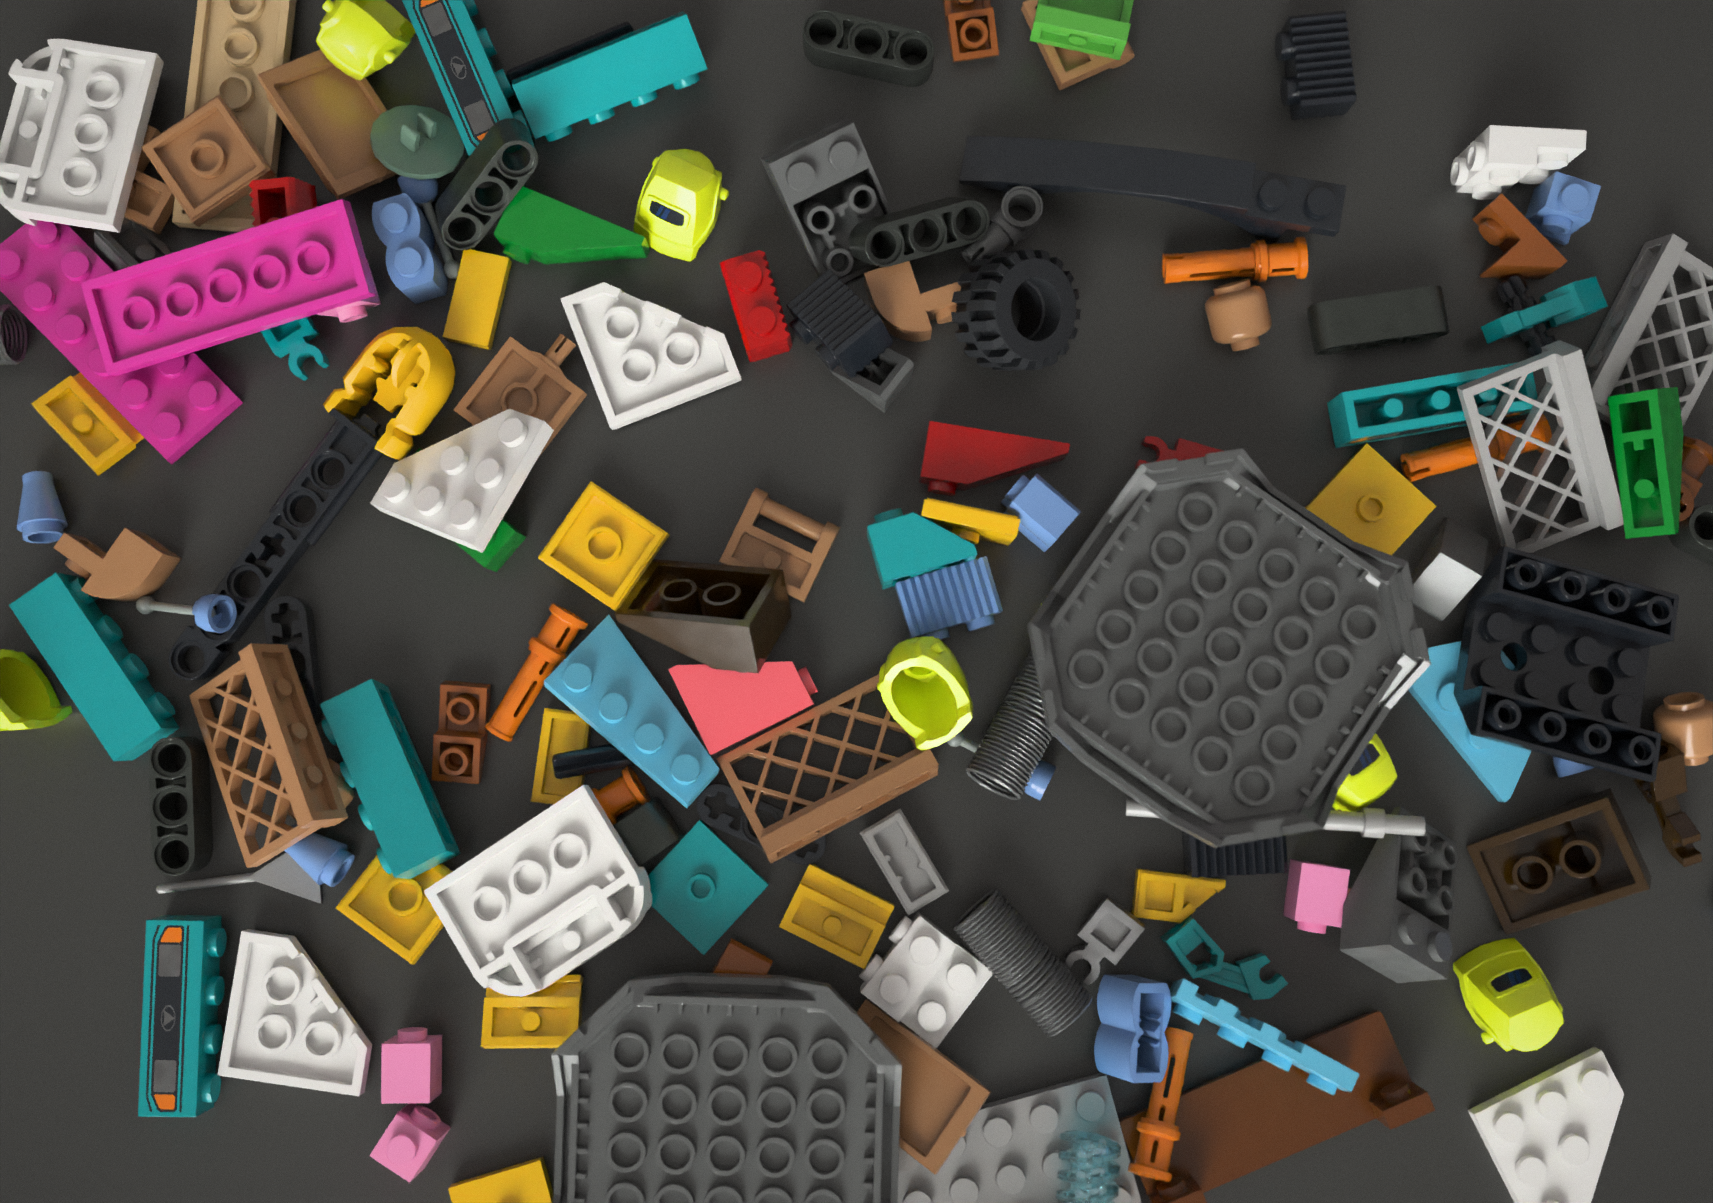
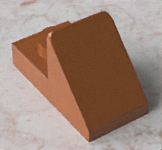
M1502 193L1472 219L1479 226V232L1488 243L1498 246L1504 252L1479 275L1480 277L1510 278L1520 274L1524 279H1544L1567 262L1565 257Z

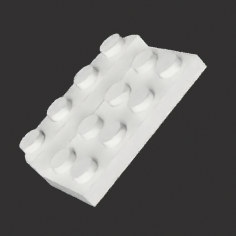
M48 39L49 47L33 53L23 63L16 59L9 71L10 77L17 84L0 142V204L14 217L33 226H36L37 220L120 233L164 62L157 53L68 39Z
M582 785L424 890L477 982L482 987H490L498 993L520 997L545 989L629 934L643 920L653 901L649 878L644 866H637L589 785Z

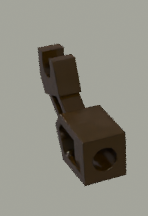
M1661 739L1656 781L1648 782L1633 778V781L1648 804L1652 803L1663 832L1662 840L1668 851L1683 867L1702 862V853L1692 844L1701 840V833L1685 811L1682 812L1676 797L1678 794L1687 792L1684 753L1672 743Z

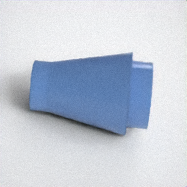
M45 471L25 473L22 476L23 488L16 528L22 532L23 540L35 544L56 542L63 535V530L67 528L68 523L53 484V475Z
M314 832L284 850L318 885L325 883L330 887H335L346 876L355 859V856L347 851V844Z

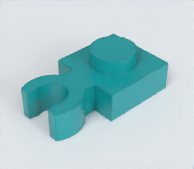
M309 316L260 331L274 355L282 358L290 353L288 359L289 368L301 380L309 379L303 369V363L308 357H314L316 362L323 368L329 366L326 354L309 343L310 340L320 335Z

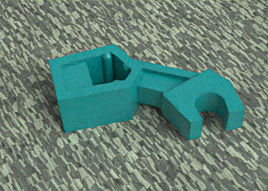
M1594 276L1569 283L1546 293L1539 298L1540 304L1507 314L1481 326L1487 344H1490L1502 338L1512 337L1549 320L1551 328L1579 320L1607 307L1608 304L1598 280Z
M1190 916L1183 922H1178L1160 937L1186 974L1193 979L1200 977L1245 992L1252 1000L1270 999L1288 984L1279 973H1276L1268 981H1261L1259 976L1260 969L1271 962L1263 953L1235 961L1236 965L1223 961L1225 953L1195 919ZM1203 942L1205 950L1211 954L1210 962L1203 961L1202 964L1195 965L1186 958V955Z

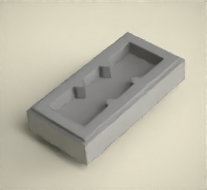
M901 808L860 831V835L908 916L949 891Z

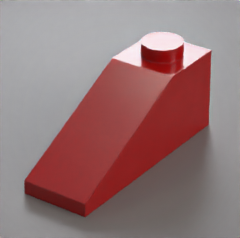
M929 421L919 483L928 484V491L931 493L954 496L956 489L968 490L1062 461L1069 453L1070 443Z

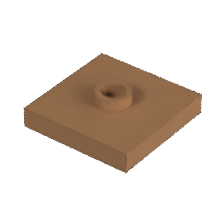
M220 95L141 146L192 223L198 227L253 191L248 186L252 180L271 179L276 175L234 112Z

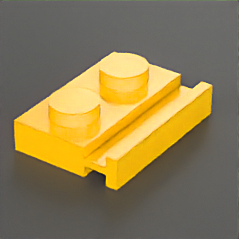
M80 372L74 377L68 376L31 403L35 410L98 476L137 448L136 444L144 439L130 422Z
M809 864L779 927L865 969L894 910L895 904L814 864Z
M565 975L545 989L522 997L508 996L498 993L490 987L486 988L481 1047L485 1049L558 1048L581 1026L583 1001L581 997L584 978L581 975Z

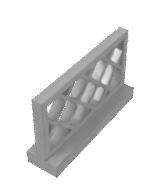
M1674 233L1645 242L1584 358L1598 416L1610 425L1609 407L1605 404L1608 400L1607 396L1611 395L1614 387L1624 385L1626 393L1639 392L1637 381L1653 376L1656 389L1669 388L1666 372L1682 368L1687 385L1682 396H1679L1682 426H1684L1713 370V310L1708 291L1713 290V268L1685 251L1688 242ZM1678 265L1689 271L1693 291L1677 295L1673 274ZM1695 295L1701 322L1685 327L1679 300ZM1666 304L1672 331L1656 335L1652 314L1657 306ZM1703 327L1708 346L1703 356L1693 358L1687 332ZM1674 336L1681 362L1664 367L1658 340ZM1645 344L1651 371L1635 375L1630 356L1636 346Z
M1561 340L1541 347V354L1456 387L1502 547L1506 546L1527 553L1538 551L1599 526L1606 530H1611L1624 525L1621 501L1582 350ZM1543 368L1546 383L1537 400L1519 393L1518 391L1527 375ZM1511 381L1508 387L1501 385ZM1495 388L1504 392V395L1492 417L1488 418L1479 414L1474 395ZM1515 397L1533 405L1520 431L1502 424ZM1550 399L1552 400L1553 407L1547 405ZM1544 410L1556 415L1558 423L1548 443L1530 436ZM1481 421L1487 423L1485 430H1483ZM1498 428L1516 436L1503 461L1491 457L1488 448ZM1527 441L1545 448L1532 473L1514 467ZM1562 442H1563V446H1564L1565 451L1562 450V449H1559V447H1560V445L1562 444ZM1555 454L1567 458L1569 470L1560 486L1542 479ZM1494 465L1499 466V469H1498V471H1497L1496 473H1495ZM1510 472L1528 479L1515 503L1503 499L1500 490ZM1539 484L1556 491L1543 516L1526 509ZM1573 485L1575 487L1576 493L1571 491ZM1568 496L1578 500L1582 518L1563 525L1554 521ZM1505 507L1511 509L1508 515ZM1522 514L1539 521L1530 538L1515 543L1512 531Z

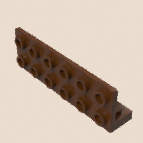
M1373 1010L1301 1041V1043L1359 1073L1352 1092L1342 1091L1337 1088L1333 1096L1306 1082L1309 1073L1291 1065L1289 1072L1261 1058L1182 1092L1175 1125L1179 1127L1181 1135L1179 1141H1174L1168 1170L1172 1174L1171 1183L1139 1176L1151 1203H1207L1204 1192L1374 1119L1380 1121L1390 1130L1435 1111L1434 1105L1428 1092L1412 1082L1383 1014L1378 1010ZM1148 1107L1119 1119L1124 1141L1133 1162L1135 1161L1140 1132L1136 1129L1137 1122L1140 1121L1141 1117H1146ZM1164 1108L1160 1109L1158 1119L1160 1121H1163L1165 1112ZM1157 1141L1153 1143L1151 1163L1155 1162L1158 1147Z

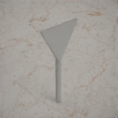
M288 853L282 854L256 872L159 884L156 887V891L159 894L256 881L323 904L321 885H318Z

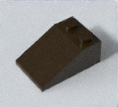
M653 559L615 613L617 622L713 669L731 670L740 673H759L792 616L783 570Z
M1611 788L1563 804L1466 846L1506 935L1649 890L1651 886L1652 876Z

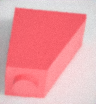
M793 661L765 662L759 673H740L731 670L713 669L705 664L676 665L668 669L710 755H715L815 705L811 695L818 692L807 667L798 670Z

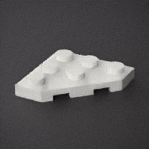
M605 282L561 298L562 305L612 431L742 381L725 335L710 327L705 328L647 300L645 302L624 293L621 289Z
M512 409L505 410L394 463L370 504L385 514L483 553L554 430L543 420Z
M252 929L241 931L217 1075L360 1096L365 1093L372 1043L297 938L293 935Z
M1592 1047L1469 1109L1468 1112L1514 1203H1591L1624 1092L1603 1051Z

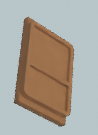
M321 49L258 74V80L266 91L268 101L328 191L334 194L338 200L397 175V173L387 169L374 156L370 144L372 124L387 109L366 78L356 80L346 75L326 58Z
M866 999L857 1014L902 1061L899 1147L936 1175L961 1137L965 1136L966 1129L991 1091L983 1086L978 1079L903 1023L897 1022L869 999Z

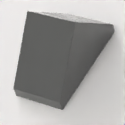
M886 348L884 353L878 354L877 359L871 360L870 365H864L863 371H858L855 377L850 378L839 366L833 371L829 368L828 370L885 413L913 378L914 363L909 358Z
M1444 518L1411 576L1416 598L1412 599V605L1435 619L1443 621L1482 577L1488 540L1451 518Z

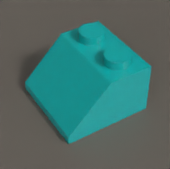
M901 508L875 515L874 524L867 526V538L883 590L894 587L895 583L974 560L978 555L974 544L915 512L903 515Z

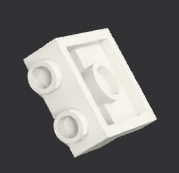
M1489 125L1454 159L1450 174L1451 184L1456 185V192L1472 193V197L1479 200L1495 199L1518 181L1523 184H1540L1554 172L1567 166L1569 162L1586 150L1587 130Z
M917 912L912 920L904 916L891 932L888 939L894 944L884 957L881 958L878 954H875L867 963L865 969L862 970L859 977L864 980V983L860 987V992L897 1022L901 1021L917 1035L937 1048L993 974L992 971H988V967H985L981 960L920 912Z

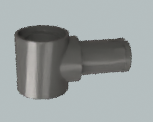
M1017 186L1010 189L1003 197L1001 207L990 217L987 233L982 239L971 243L961 252L964 259L970 264L974 259L980 260L983 255L1002 252L1008 245L1014 246L1019 240L1031 236L1038 227L1043 211L1042 198L1038 192L1027 186ZM1016 205L1024 206L1031 212L1032 218L1027 221H1017L1011 217L1008 209Z

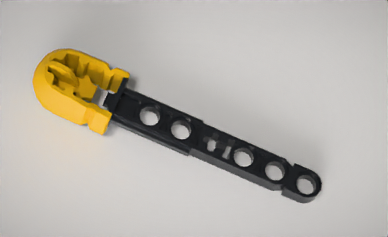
M393 327L379 333L364 348L344 375V388L334 389L323 403L327 412L337 419L271 507L269 512L272 514L212 593L227 595L234 601L237 615L233 626L223 635L205 631L196 624L194 626H187L169 653V665L177 677L183 680H203L212 676L231 652L226 647L240 640L311 544L316 545L383 454L397 460H402L406 457L414 446L412 436L424 433L447 402L454 387L456 371L452 356L439 338L418 327ZM376 388L378 391L373 400L387 411L393 413L399 406H403L397 417L391 419L386 425V432L382 437L378 434V430L382 425L369 415L364 413L360 419L355 417L360 408L369 402L372 392ZM339 459L345 469L344 476L339 483L329 485L324 480L323 469L329 461ZM309 496L315 501L316 514L310 521L303 523L297 518L295 507L300 499ZM273 538L281 540L284 538L281 546L286 550L283 556L272 555L275 550L270 544ZM255 560L267 561L265 566L273 568V571L270 572L268 568L256 564ZM253 571L260 579V589L257 594L248 598L240 590V580L245 573ZM197 646L204 654V664L200 670L193 673L185 666L184 656L190 647Z

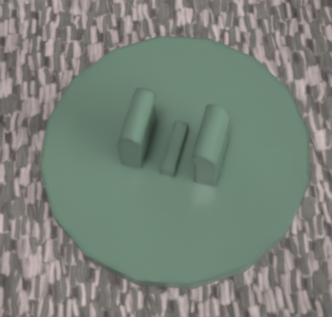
M418 105L396 106L383 112L372 124L370 144L374 156L387 169L403 177L419 180L440 178L454 171L463 159L464 144L455 123L448 116L433 108Z

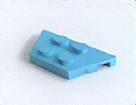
M1461 641L1428 647L1431 665L1408 691L1498 802H1507L1514 792L1531 750L1471 735L1453 694ZM1501 651L1503 664L1513 671L1515 666L1504 652Z

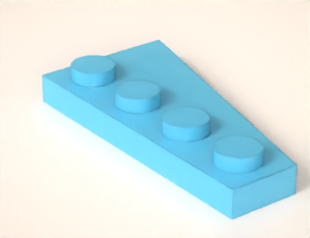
M610 615L544 680L545 688L684 807L688 808L719 774V767Z
M1184 978L1173 982L1170 988L1171 1002L1176 1004L1173 1009L1175 1014L1197 1025L1200 1024L1202 1018L1220 1027L1217 1033L1219 1037L1241 1048H1244L1247 1041L1264 1050L1261 1058L1282 1070L1289 1072L1291 1065L1309 1073L1306 1082L1334 1096L1337 1088L1342 1091L1352 1092L1359 1073L1299 1041L1293 1043L1285 1039L1287 1035L1263 1021L1252 1017L1247 1019L1241 1016V1011L1236 1006L1221 998H1215L1208 994L1203 996L1197 993L1199 986Z

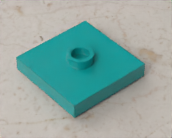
M701 819L648 875L653 898L651 906L703 955L769 885L755 869Z

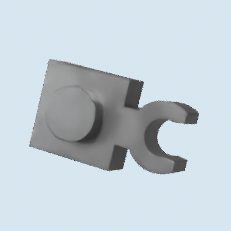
M1107 895L1078 930L1077 935L1086 944L1073 947L1067 953L1064 965L1069 969L1076 960H1087L1091 965V969L1085 974L1083 982L1087 985L1092 984L1100 974L1101 960L1105 957L1116 965L1145 930V924Z

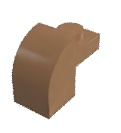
M910 261L889 267H881L864 273V286L871 308L881 318L888 333L905 341H927L931 339L932 333L930 320L936 319L938 324L952 321L951 312H956L957 303L952 302L953 293L961 289L958 282L920 294Z
M129 528L123 529L108 552L86 537L65 532L53 547L68 558L64 564L70 570L88 579L81 591L94 597L123 602L137 601L142 596H150L166 582L182 559L146 533Z

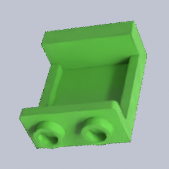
M1038 0L1029 41L1120 60L1128 40L1131 26L1129 21L1134 0Z

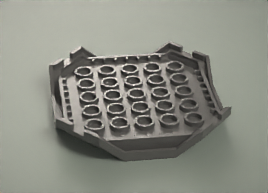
M1243 448L1208 453L1204 457L1178 461L1176 458L1141 464L1103 515L1027 625L1046 728L1084 765L1162 820L1212 847L1324 829L1339 788L1385 717L1431 665L1423 628L1417 627L1412 599L1416 598L1408 561L1359 544L1346 537L1275 488Z
M683 972L632 977L551 1054L557 1092L554 1195L552 1203H898L902 1061L828 983L784 975Z

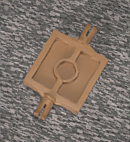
M560 333L546 354L543 355L528 350L510 336L454 408V411L473 426L508 409L543 420L554 431L543 448L542 454L587 396L582 389L566 378L559 367L576 345Z

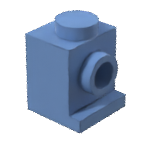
M1556 171L1534 188L1525 217L1547 240L1566 245L1569 243L1572 233L1590 222L1601 186Z

